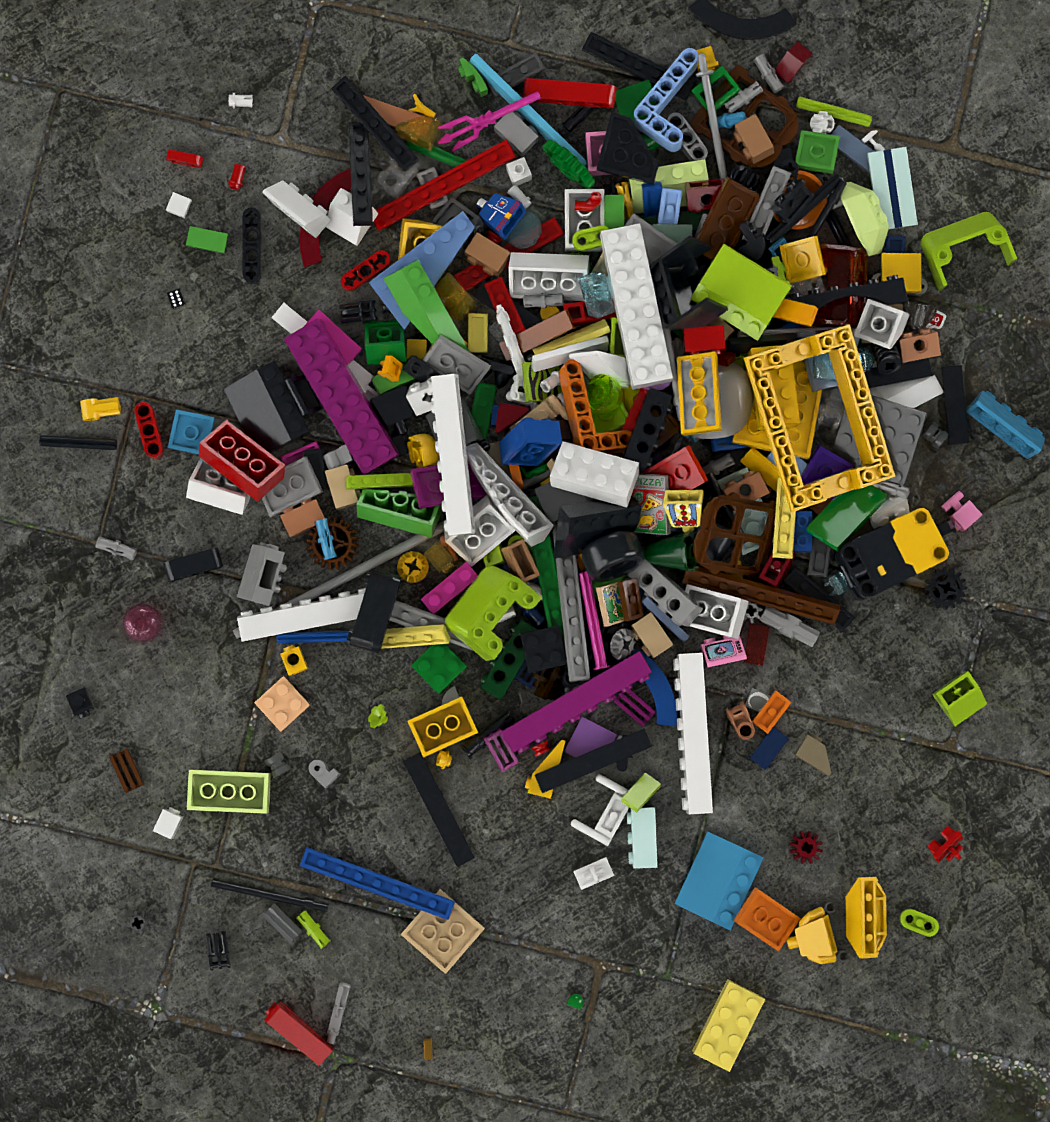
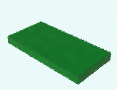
M873 485L839 494L806 527V531L834 550L839 551L888 499V495Z

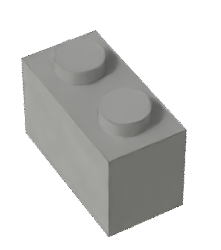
M511 112L499 120L494 126V131L503 140L507 139L510 146L523 157L538 142V132L533 126H527L523 122V117L518 112Z

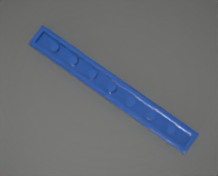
M306 847L300 863L301 867L449 920L455 904L454 900Z

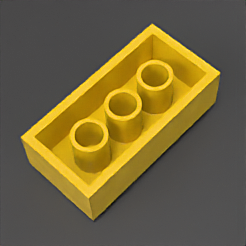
M778 346L751 348L748 352V356ZM793 363L769 371L786 428L796 427L800 423ZM752 387L757 431L765 430Z

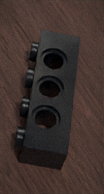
M651 387L645 395L622 457L638 462L639 472H643L646 468L650 467L653 457H651L652 450L657 449L660 441L657 438L659 431L663 432L667 422L664 420L665 415L670 413L673 406L671 395ZM650 409H656L659 412V416H653ZM644 427H650L652 429V434H646L644 432ZM637 445H643L646 452H639Z

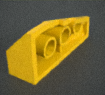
M403 218L398 260L443 226L421 220Z

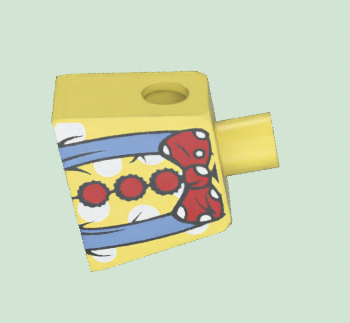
M665 490L663 507L671 526L682 527L683 532L686 533L692 532L694 527H699L702 515L703 490Z

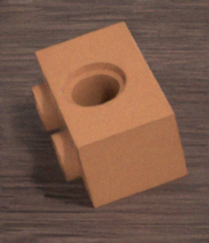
M931 328L919 329V333L914 334L910 331L903 332L896 341L902 363L941 355L938 332L931 330ZM920 339L921 345L918 349H915L914 343Z
M753 470L743 474V479L737 482L734 479L724 484L726 488L722 489L724 495L735 492L740 495V498L754 501L770 493L760 473H754ZM743 484L749 486V493L747 495L740 493V487ZM730 505L731 509L736 511V506Z

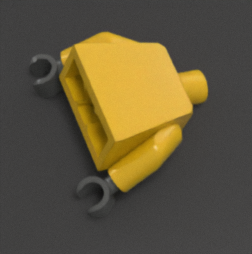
M826 902L823 904V907L807 912L799 921V926L795 928L796 936L788 937L787 939L789 949L799 948L801 956H807L809 960L819 964L833 963L836 960L840 962L847 961L846 958L840 959V954L846 953V951L843 949L837 950L829 916L825 915V913L831 914L835 912L836 909L831 911L827 909V905L833 902Z

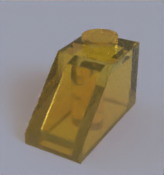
M423 115L397 124L396 134L431 151L441 132V129L438 128V126H441V123L434 117L428 118Z

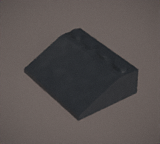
M275 361L256 369L224 389L245 434L269 453L311 434Z
M632 495L627 508L598 499L560 505L553 557L556 559L582 554L583 549L589 543L612 532L621 530L634 532L640 521L642 506Z

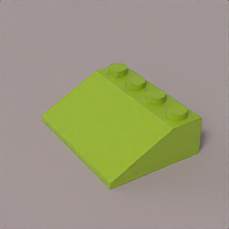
M723 244L690 299L699 303L707 297L727 306L728 311L719 317L758 341L792 285L726 244Z

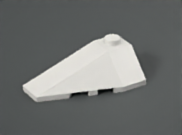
M935 375L869 388L873 396L911 408H916L944 393Z

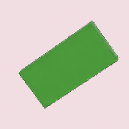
M190 226L186 246L225 254L229 235Z

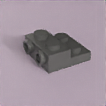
M451 197L430 223L444 226L463 211L475 228L458 251L460 253L461 250L467 249L471 238L476 233H481L484 223L479 216Z

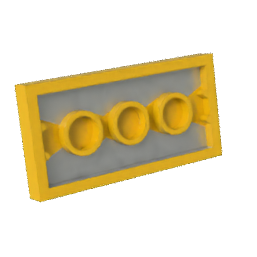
M714 351L677 357L681 434L686 436L721 431L717 353Z

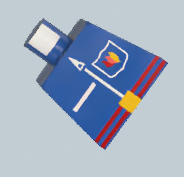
M497 193L493 194L489 201L481 198L477 202V208L481 210L479 216L483 223L503 240H506L526 213L520 201Z

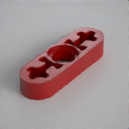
M383 250L377 251L344 274L341 278L343 289L353 292L388 268L391 263L389 254ZM378 256H386V263L377 264L376 267L378 269L375 271L373 265L370 262L373 261V263L375 264L379 261ZM369 266L371 274L369 276H362L360 273L362 267ZM357 272L359 278L362 279V281L359 282L357 278L353 281L354 286H345V284L347 283L346 279H354L356 276L353 273Z

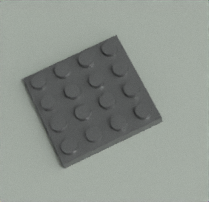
M871 395L896 476L884 481L900 485L899 487H905L928 413ZM845 410L832 453L853 464L852 468L861 466L862 463Z

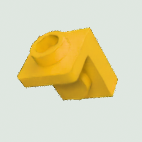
M709 46L696 50L698 55L700 53L705 54L708 71L713 70L715 72L719 64L715 59L712 47ZM699 61L697 66L698 73L700 72Z

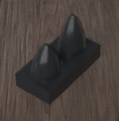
M481 353L477 355L478 358L491 365L482 380L495 370L494 376L498 389L504 387L515 371L513 363Z

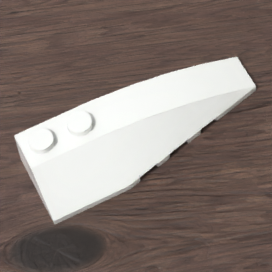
M477 442L466 446L467 460L474 474L504 518L531 547L543 542L554 525Z

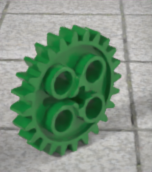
M548 139L542 148L549 156V160L572 182H576L585 189H590L594 185L595 179L589 174L587 167L567 148Z

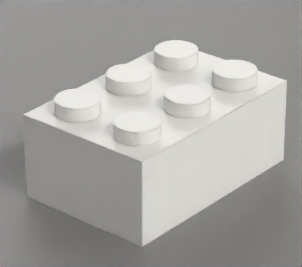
M565 189V252H603L602 247L578 251L572 244V238L577 231L600 225L604 226V189ZM592 192H599L601 194V204L593 211L574 210L575 200L586 201ZM585 239L578 240L581 245L586 243Z
M687 584L685 592L703 608L690 624V627L738 639L749 601Z

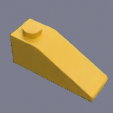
M561 740L533 772L532 777H527L525 788L528 789V793L551 799L553 789L542 793L535 774L560 764L565 745L564 740Z

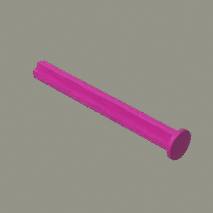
M581 572L579 580L596 665L594 671L608 669L610 666H607L591 578L587 572Z

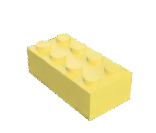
M727 979L692 1050L693 1053L730 1072L765 999Z

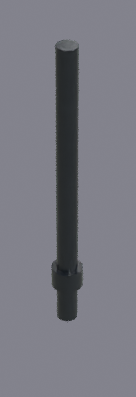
M840 180L833 193L830 192L825 207L806 238L817 236L832 208L841 199L840 195L847 185L846 182Z
M212 879L211 887L297 905L305 910L311 911L315 909L327 912L329 904L316 902L312 898L306 897L302 899Z

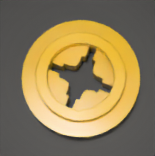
M414 551L403 554L397 564L399 575L410 583H416L424 579L429 569L427 559L421 553ZM417 559L416 566L419 569H421V571L413 570V572H411V574L409 575L410 568L407 567L405 563L412 564L413 561Z

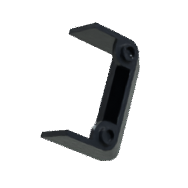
M692 236L685 238L655 260L649 267L661 324L669 330L704 327L728 311L727 306L707 297L697 305L690 299L693 294L689 279L697 273V258L711 249L709 244Z
M372 569L371 573L367 572L364 581L367 584L354 629L349 630L347 640L350 641V646L382 655L381 647L400 584L404 583V579L398 575Z

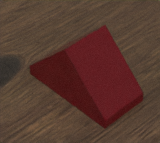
M796 42L776 67V75L789 84L813 53L799 42Z
M500 403L495 427L496 433L499 434L530 410L523 406Z

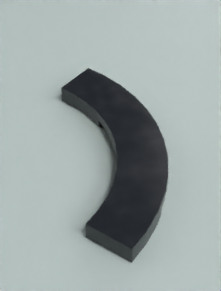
M697 0L688 7L690 12L704 25L722 35L737 39L758 40L776 36L797 25L786 8L768 17L745 19L734 17L719 10L708 0Z

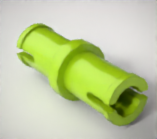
M306 910L296 918L306 929V934L315 940L320 949L331 941L320 929V924H316Z

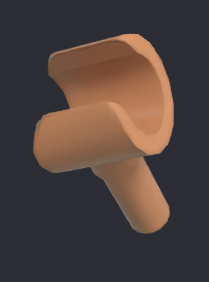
M441 536V547L448 546L453 561L458 560L454 549L445 542V536Z

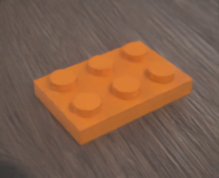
M755 887L733 921L779 952L801 918Z

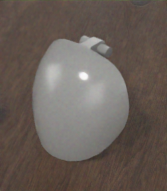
M718 360L722 430L690 436L700 439L725 438L738 433L745 426L751 414L753 394L749 377L741 366L733 362Z

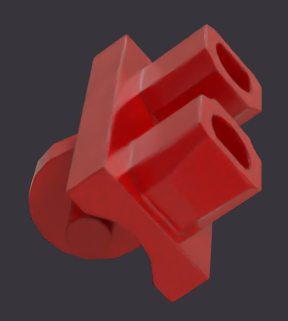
M947 826L941 832V835L947 841L940 845L934 839L928 845L934 860L938 863L944 857L949 862L954 857L958 860L962 858L959 852L963 847L959 844L954 849L963 839L962 834L958 830L954 831Z

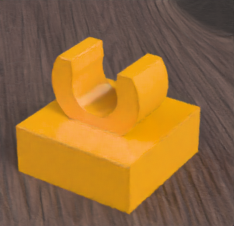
M385 356V360L380 362V365L383 366L382 371L377 373L384 378L386 377L391 382H398L403 364L393 356Z

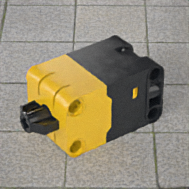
M919 508L844 545L839 551H835L834 560L854 599L865 600L945 561L949 556V551L942 537L951 532L956 533V527L950 517H946V520L935 525L929 511L925 508Z

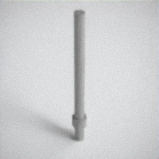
M662 326L673 376L671 381L674 398H672L673 405L676 406L678 421H680L678 372L671 333L669 329Z

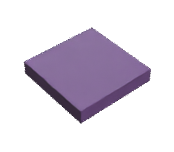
M581 717L564 752L573 757H578L613 742L617 734Z

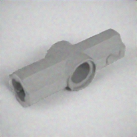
M767 606L759 619L763 623L777 629L779 633L791 639L795 638L810 647H813L820 634L816 629L801 623L802 621L798 618Z

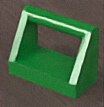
M723 66L709 76L711 86L724 77L733 88L714 102L715 111L741 91ZM701 82L691 90V93L708 112L706 102L701 97V94L704 92L703 83Z

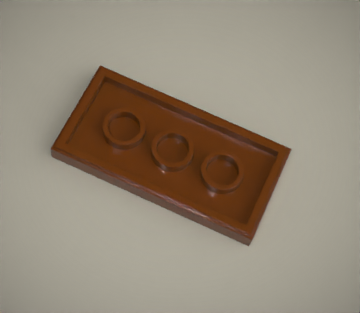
M726 177L696 239L709 244L711 247L703 256L714 260L723 244L732 249L735 248L742 234L739 224L749 220L761 195Z

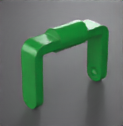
M546 463L526 473L524 467L519 465L526 479L538 476L549 469Z

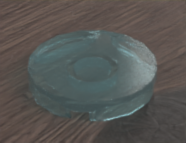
M526 211L525 215L506 238L507 243L520 249L534 245L542 233V225L538 217L532 212Z

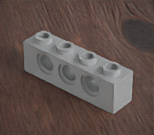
M645 558L637 569L627 574L630 578H637L639 588L641 587L645 591L644 595L652 601L655 600L658 603L657 607L664 613L668 612L672 616L671 620L678 626L684 625L689 627L703 610L695 600L657 565L648 563ZM650 576H652L653 581L650 585H648V579ZM663 589H666V595L662 597L661 592ZM679 601L680 607L675 610V604Z

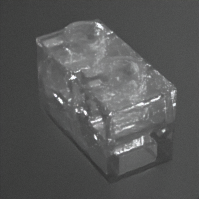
M391 158L389 162L391 165L387 170L383 169L377 177V183L380 188L397 199L418 174L420 165L416 163L404 173V171L398 169L397 163ZM389 178L397 180L394 186H388L386 181Z

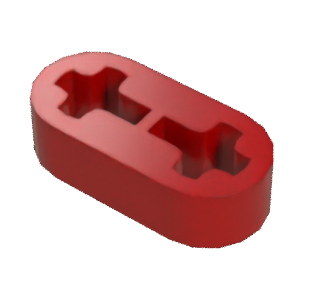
M168 150L166 161L194 168H202L204 160L199 155L176 150Z

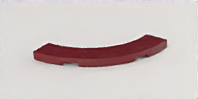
M351 168L337 174L326 182L312 198L314 201L312 204L316 207L320 205L328 212L330 204L340 188L347 192L351 191ZM301 227L299 237L300 253L304 268L323 262L320 252V234L315 238Z

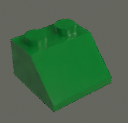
M397 320L364 323L367 365H380V362L385 360V356H393L400 362H407L405 333Z

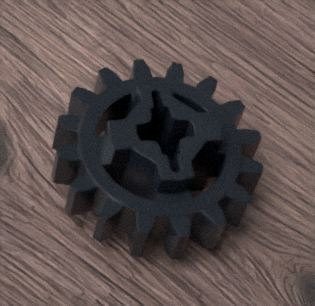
M943 567L942 572L939 568L935 569L936 575L933 573L928 574L931 579L924 581L928 584V587H924L923 590L928 591L925 598H931L930 605L937 603V609L943 605V609L948 610V605L953 609L956 607L955 602L958 604L962 603L960 597H966L962 592L967 587L962 585L966 580H960V572L954 574V568L948 572L947 567ZM946 575L943 581H936L939 576ZM954 580L956 581L958 588H955L953 583ZM947 584V588L950 591L943 593L944 589L941 586ZM933 589H935L938 594L937 598L933 593ZM947 596H955L953 600L945 602Z

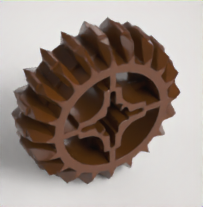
M326 517L328 527L331 528L330 535L334 534L335 542L339 543L337 546H334L335 553L340 548H348L346 553L338 559L324 560V557L319 554L317 545H321V543H318L317 540L319 536L316 526L312 527L316 531L315 533L308 532V535L313 538L312 540L306 539V543L312 544L306 550H313L309 557L314 558L317 556L314 563L318 564L322 561L321 568H324L327 563L329 570H332L333 564L339 570V563L342 562L343 566L346 567V559L350 562L353 561L350 554L357 555L353 547L359 548V544L353 543V541L359 540V537H352L356 530H348L351 527L350 523H347L344 527V519H341L338 524L336 517H333V523H330L329 518ZM337 528L346 533L349 542L338 540Z

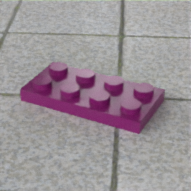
M468 462L472 500L484 498L487 493ZM438 466L411 469L410 474L419 508L442 505L444 492L441 493L440 491L442 474L439 473Z

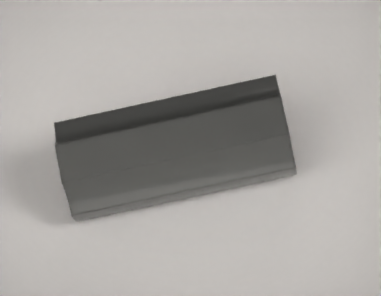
M275 903L262 915L290 944L303 931Z

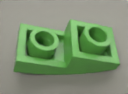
M461 58L460 66H457L461 77L465 76L467 82L474 79L472 85L475 93L479 92L481 97L488 95V89L481 75L466 59Z
M604 195L605 226L609 229L625 226L624 195Z
M407 362L403 363L402 369L407 364ZM401 369L398 382H391L379 374L372 377L371 381L378 395H382L400 386L415 382L416 379Z

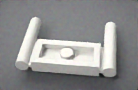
M598 774L596 781L615 791L595 829L576 819L571 821V826L608 846L629 809L628 806L621 802L622 797L629 790Z

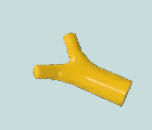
M414 94L413 98L416 107L408 111L422 113L433 120L436 113L427 108L418 99L417 95Z

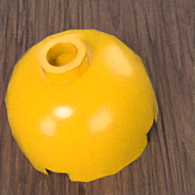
M425 433L408 437L411 440L407 442L411 463L415 461L418 466L417 468L437 465V462L440 461V455L436 452V439Z

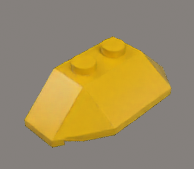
M858 877L845 896L846 937L859 958H876L887 936L886 895L878 883L877 877Z

